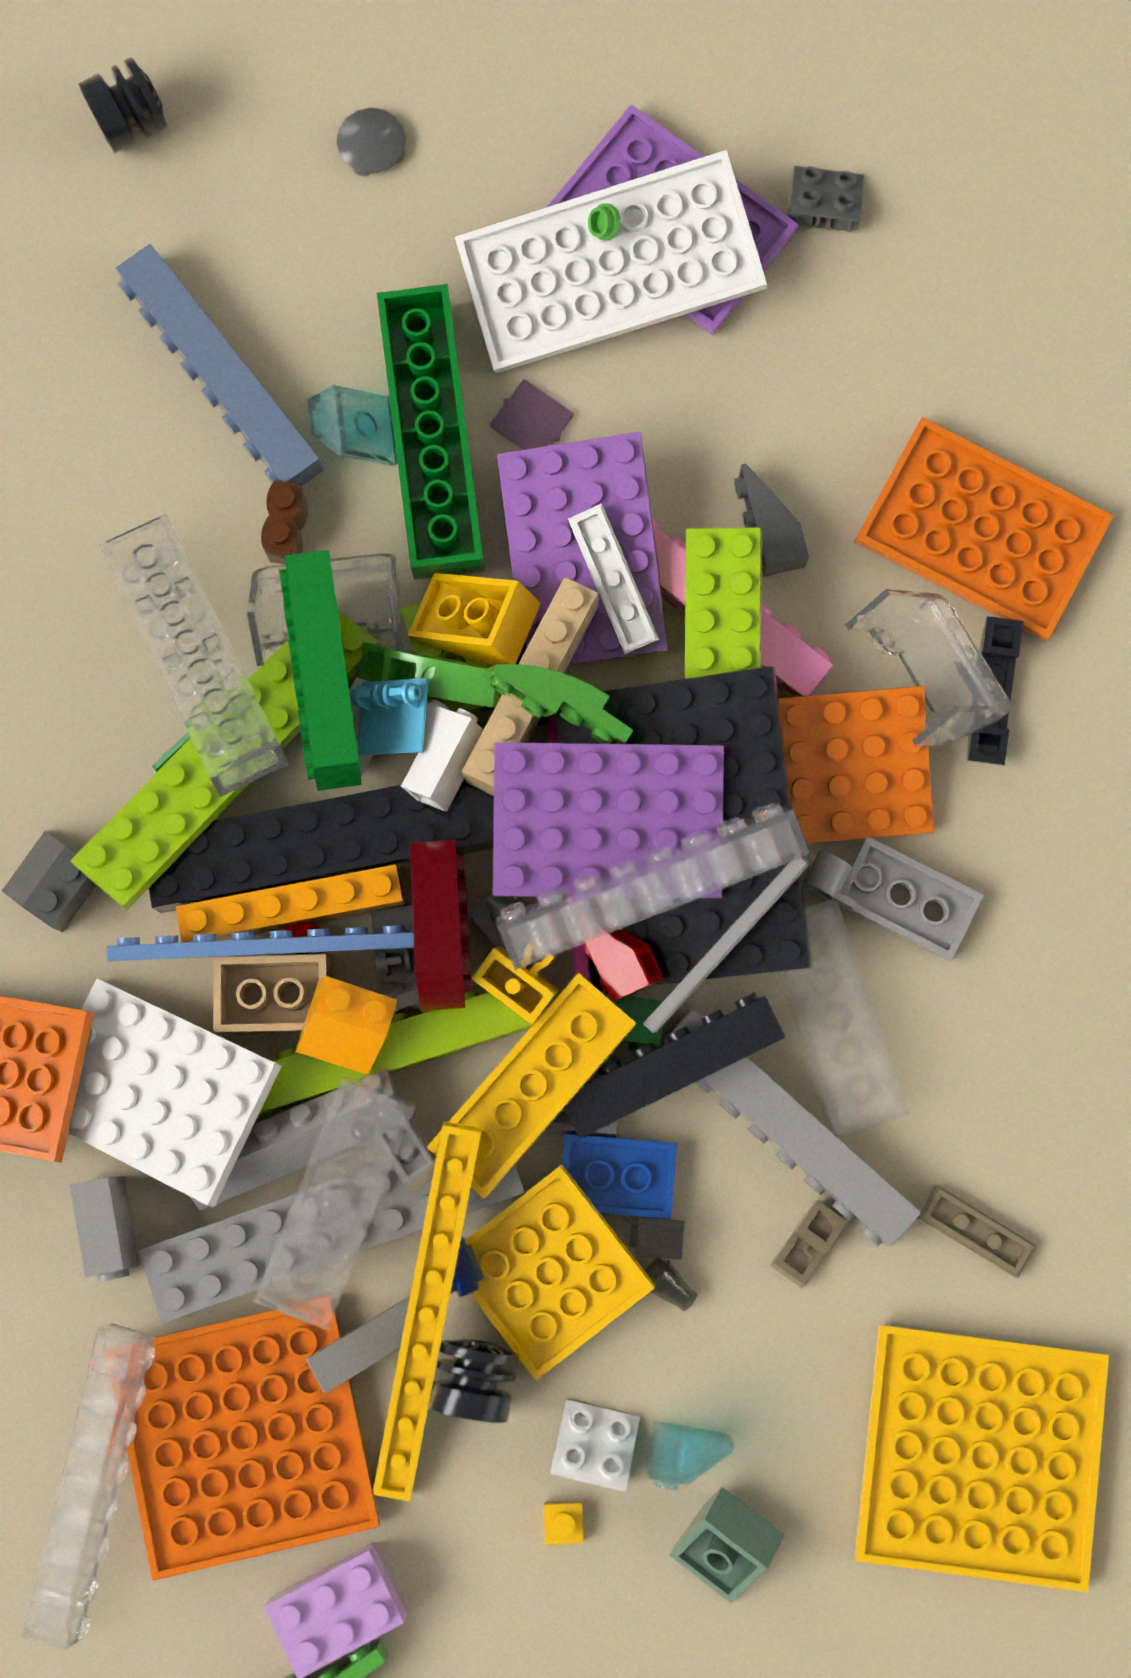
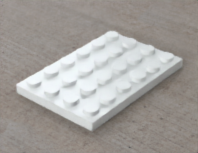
M96 979L81 1009L93 1012L94 1016L68 1134L208 1206L215 1207L282 1066L111 984Z

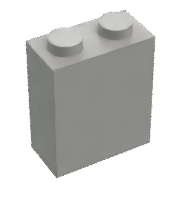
M124 1176L105 1177L70 1185L85 1278L97 1275L98 1283L130 1276L129 1268L140 1265Z

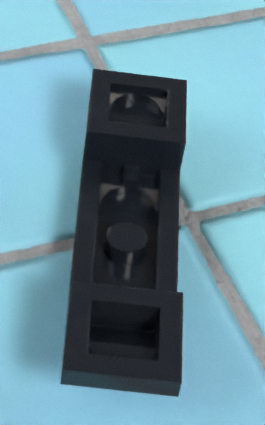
M991 616L986 617L973 686L967 761L1005 765L1010 730L1007 729L1011 694L1016 659L1020 654L1024 621Z

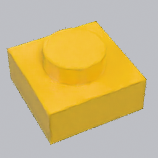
M582 1501L544 1502L545 1545L584 1543Z

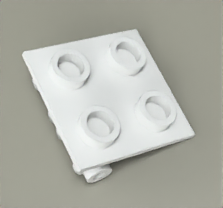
M566 1399L550 1474L626 1492L640 1417Z

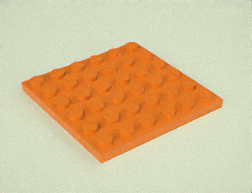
M333 1296L108 1348L152 1581L380 1527L381 1523L375 1495H373V1485L351 1380L349 1379L331 1391L323 1393L305 1360L307 1357L341 1338Z

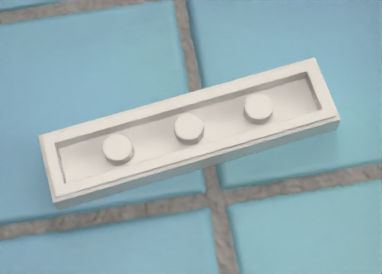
M599 504L568 518L624 654L627 655L659 641L658 634L604 506Z

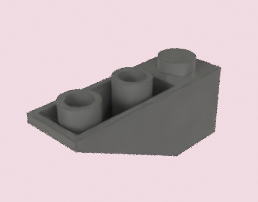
M742 464L738 478H734V485L738 499H744L747 509V511L743 512L745 528H761L763 576L806 567L809 554L801 523L747 464Z

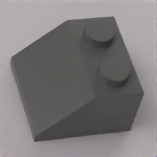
M44 831L2 889V892L51 928L63 932L96 884L70 861L77 852Z

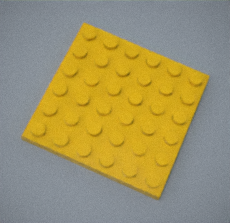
M878 1324L854 1559L865 1563L1088 1592L1109 1355Z

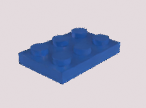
M564 1134L562 1165L601 1214L671 1219L677 1143L584 1136L579 1139L578 1135Z

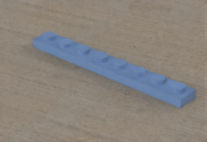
M405 925L383 926V934H368V927L345 928V935L330 936V929L307 930L308 937L292 938V930L269 931L270 939H254V932L231 933V941H216V934L193 935L194 942L178 943V935L155 936V944L140 945V937L117 938V946H107V961L414 947L413 932L405 933Z

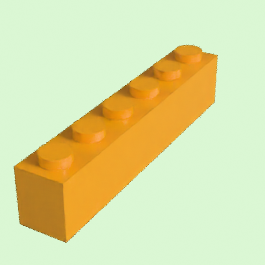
M395 864L176 906L181 943L194 942L193 935L216 934V941H226L232 939L231 933L254 932V935L263 934L269 931L283 930L298 923L307 922L315 924L367 914L370 911L406 906L400 870Z

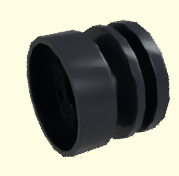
M132 57L124 60L130 75L127 79L124 78L118 66L114 65L111 68L116 84L109 87L99 73L78 83L93 116L114 154L135 144L131 130L132 126L137 124L146 137L152 135L146 121L150 117L159 131L167 128L162 102L150 78Z
M469 1338L441 1340L439 1352L454 1356L455 1360H437L436 1367L451 1373L452 1377L451 1380L433 1381L429 1409L445 1415L490 1423L508 1422L512 1395L496 1388L497 1382L515 1381L516 1374L501 1369L500 1365H518L519 1354L506 1350L496 1343Z

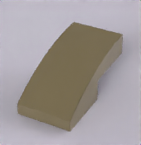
M816 1200L796 1226L770 1266L802 1288L823 1256L830 1251L848 1221Z

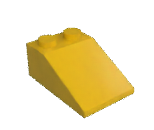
M434 573L407 637L411 640L485 664H516L541 603L516 580Z

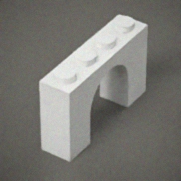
M356 677L349 693L358 685H363V682L369 681ZM429 698L426 706L423 753L417 754L401 787L417 801L447 812L464 779L462 770L483 729L476 723L478 718L472 713L460 708L457 712L450 711L445 704ZM351 703L358 749L361 708ZM358 755L361 778L373 755Z

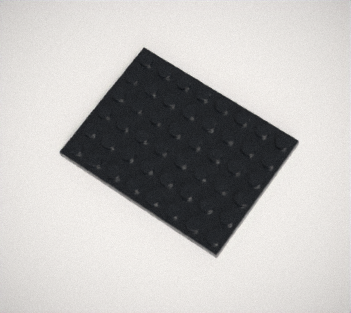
M773 666L602 691L610 696L603 710L633 730L626 743L623 744L724 746L722 898L599 897L604 907L618 924L634 937L650 945L664 976V980L654 985L681 982L798 854L775 668ZM557 710L555 714L559 743L601 744L592 738V731L582 724L579 726L571 724L561 717V710ZM801 875L706 979L813 967ZM589 958L592 984L599 991H603L600 985L599 972L594 961Z

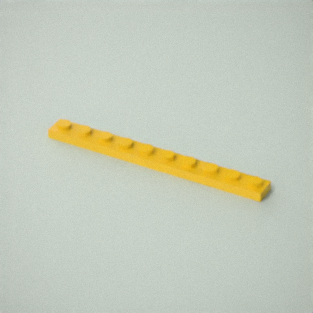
M443 1121L373 1495L405 1501L411 1500L482 1128Z

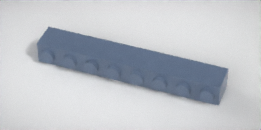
M148 244L116 267L122 281L117 283L129 301L137 299L142 306L138 311L151 328L155 325L158 326L163 333L159 338L171 354L177 351L184 361L180 365L192 381L196 378L204 385V388L201 390L202 394L213 408L217 405L225 412L222 419L231 432L235 435L240 431L247 440L243 446L252 459L256 462L261 458L268 469L264 473L271 483L282 481L299 483L302 486L323 471L318 456L151 244Z

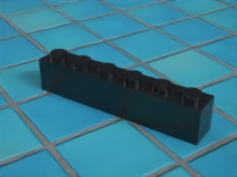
M755 992L735 1001L737 1009L725 1015L719 1009L700 1019L703 1026L689 1032L687 1026H684L666 1035L669 1042L658 1048H655L652 1042L632 1052L635 1059L624 1065H621L619 1059L599 1068L601 1076L589 1082L587 1081L565 1107L579 1139L786 1038L766 995L757 998Z

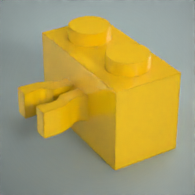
M534 939L530 940L525 947L522 961L502 946L493 948L471 979L533 1025L561 993L558 988L539 975V971L548 967L556 956L548 952L542 962H536L530 968L528 965L534 959L533 951L539 945Z

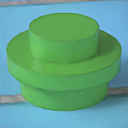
M603 203L592 209L588 217V227L591 234L603 241L612 240L617 236L621 225L620 214L617 208L610 203Z

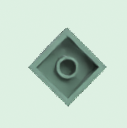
M721 1487L703 1505L673 1547L669 1556L728 1602L732 1603L768 1569L784 1534L742 1503L736 1496Z

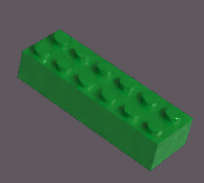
M329 550L284 555L286 569H280L279 576L284 600L283 605L289 637L288 643L293 667L295 694L298 709H301L298 710L300 731L303 744H310L303 746L308 780L315 779L317 791L362 785L330 552Z

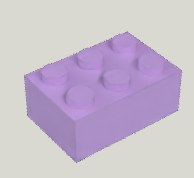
M373 1542L269 1598L264 1606L297 1678H303L398 1627L405 1622L408 1614Z

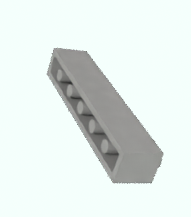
M387 1069L254 1124L216 1204L373 1139L380 1134L387 1133L388 1130L396 1126H403L402 1123L408 1121L402 1097ZM191 1197L199 1211L211 1207Z

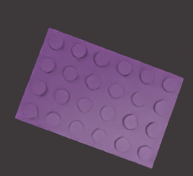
M631 104L547 207L704 156ZM736 180L762 269L765 272L797 232L799 224ZM745 296L685 314V316L713 336Z
M641 432L497 454L513 580L519 581L541 603L526 638V646L528 647L564 577L598 592L568 518L602 504L660 640L627 655L624 654L598 592L599 608L569 665L669 651Z
M495 742L493 896L722 898L724 746Z

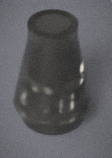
M657 1257L644 1270L656 1285L650 1293L677 1306L683 1312L695 1301L697 1293L690 1288L669 1260L663 1261L660 1257Z

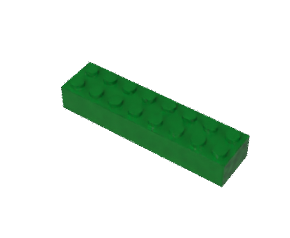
M448 284L378 292L377 301L410 567L414 580L432 578L434 573L457 575L485 571Z

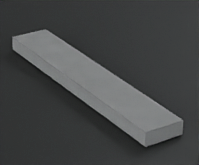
M801 853L797 854L643 1024L652 1033H656L805 871L810 865V861Z

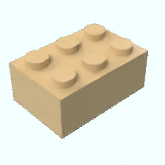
M327 954L213 957V1032L219 1035L301 1033L318 980L324 976L331 978V958Z

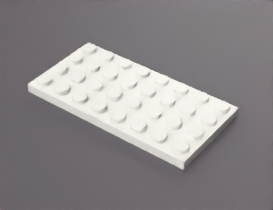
M727 150L455 237L495 374L767 289L766 278ZM603 203L614 205L621 219L620 230L617 236L609 241H603L593 236L588 227L590 212Z

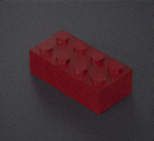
M455 840L410 843L414 958L420 1011L466 1008L465 993H472L464 854H456Z

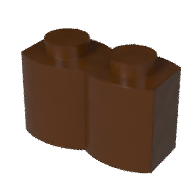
M274 481L267 494L266 505L269 516L262 527L261 543L271 563L285 564L284 555L302 553L303 539L300 531L307 520L308 504L299 483Z

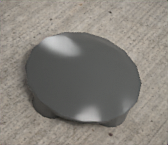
M366 108L357 110L344 120L338 130L336 141L339 154L345 163L352 167L353 171L359 176H367L370 173L385 171L404 158L406 138L403 126L394 115L383 109Z

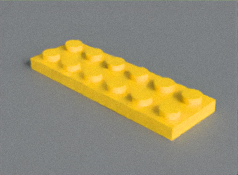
M579 973L449 1121L450 1123L482 1128L471 1188L483 1199L489 1196L637 1025L635 1021ZM441 1131L427 1146L435 1156H437Z

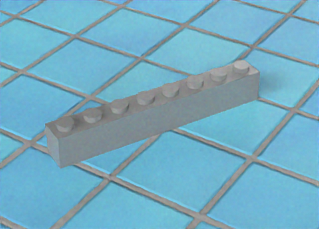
M692 1009L672 1032L684 1026H687L689 1032L703 1026L700 1020L703 1017ZM667 1038L663 1041L662 1045L669 1042ZM748 1057L694 1082L707 1094L711 1089L723 1099L719 1105L733 1118L736 1119L741 1115L751 1124L747 1130L762 1144L769 1140L777 1147L779 1151L775 1155L787 1167L793 1170L797 1165L808 1176L804 1179V1182L821 1196L824 1191L827 1192L836 1201L832 1207L848 1221L853 1217L864 1226L861 1233L875 1246L878 1247L883 1243L885 1246L892 1247L921 1214L918 1209Z

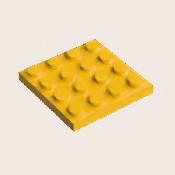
M562 1164L461 1243L454 1271L456 1277L513 1352L519 1354V1360L535 1381L656 1287Z

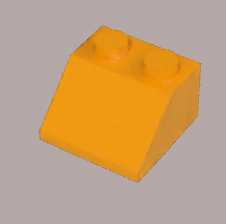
M324 976L318 980L295 1052L368 1075L387 1036L398 1000Z

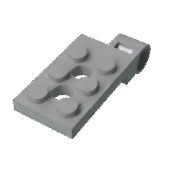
M868 836L852 866L830 853L819 851L802 884L811 892L949 962L952 961L984 896ZM903 885L909 890L910 899L907 904L899 905L891 899L890 891L893 886ZM927 902H936L942 907L943 916L940 921L933 922L925 917L923 910Z

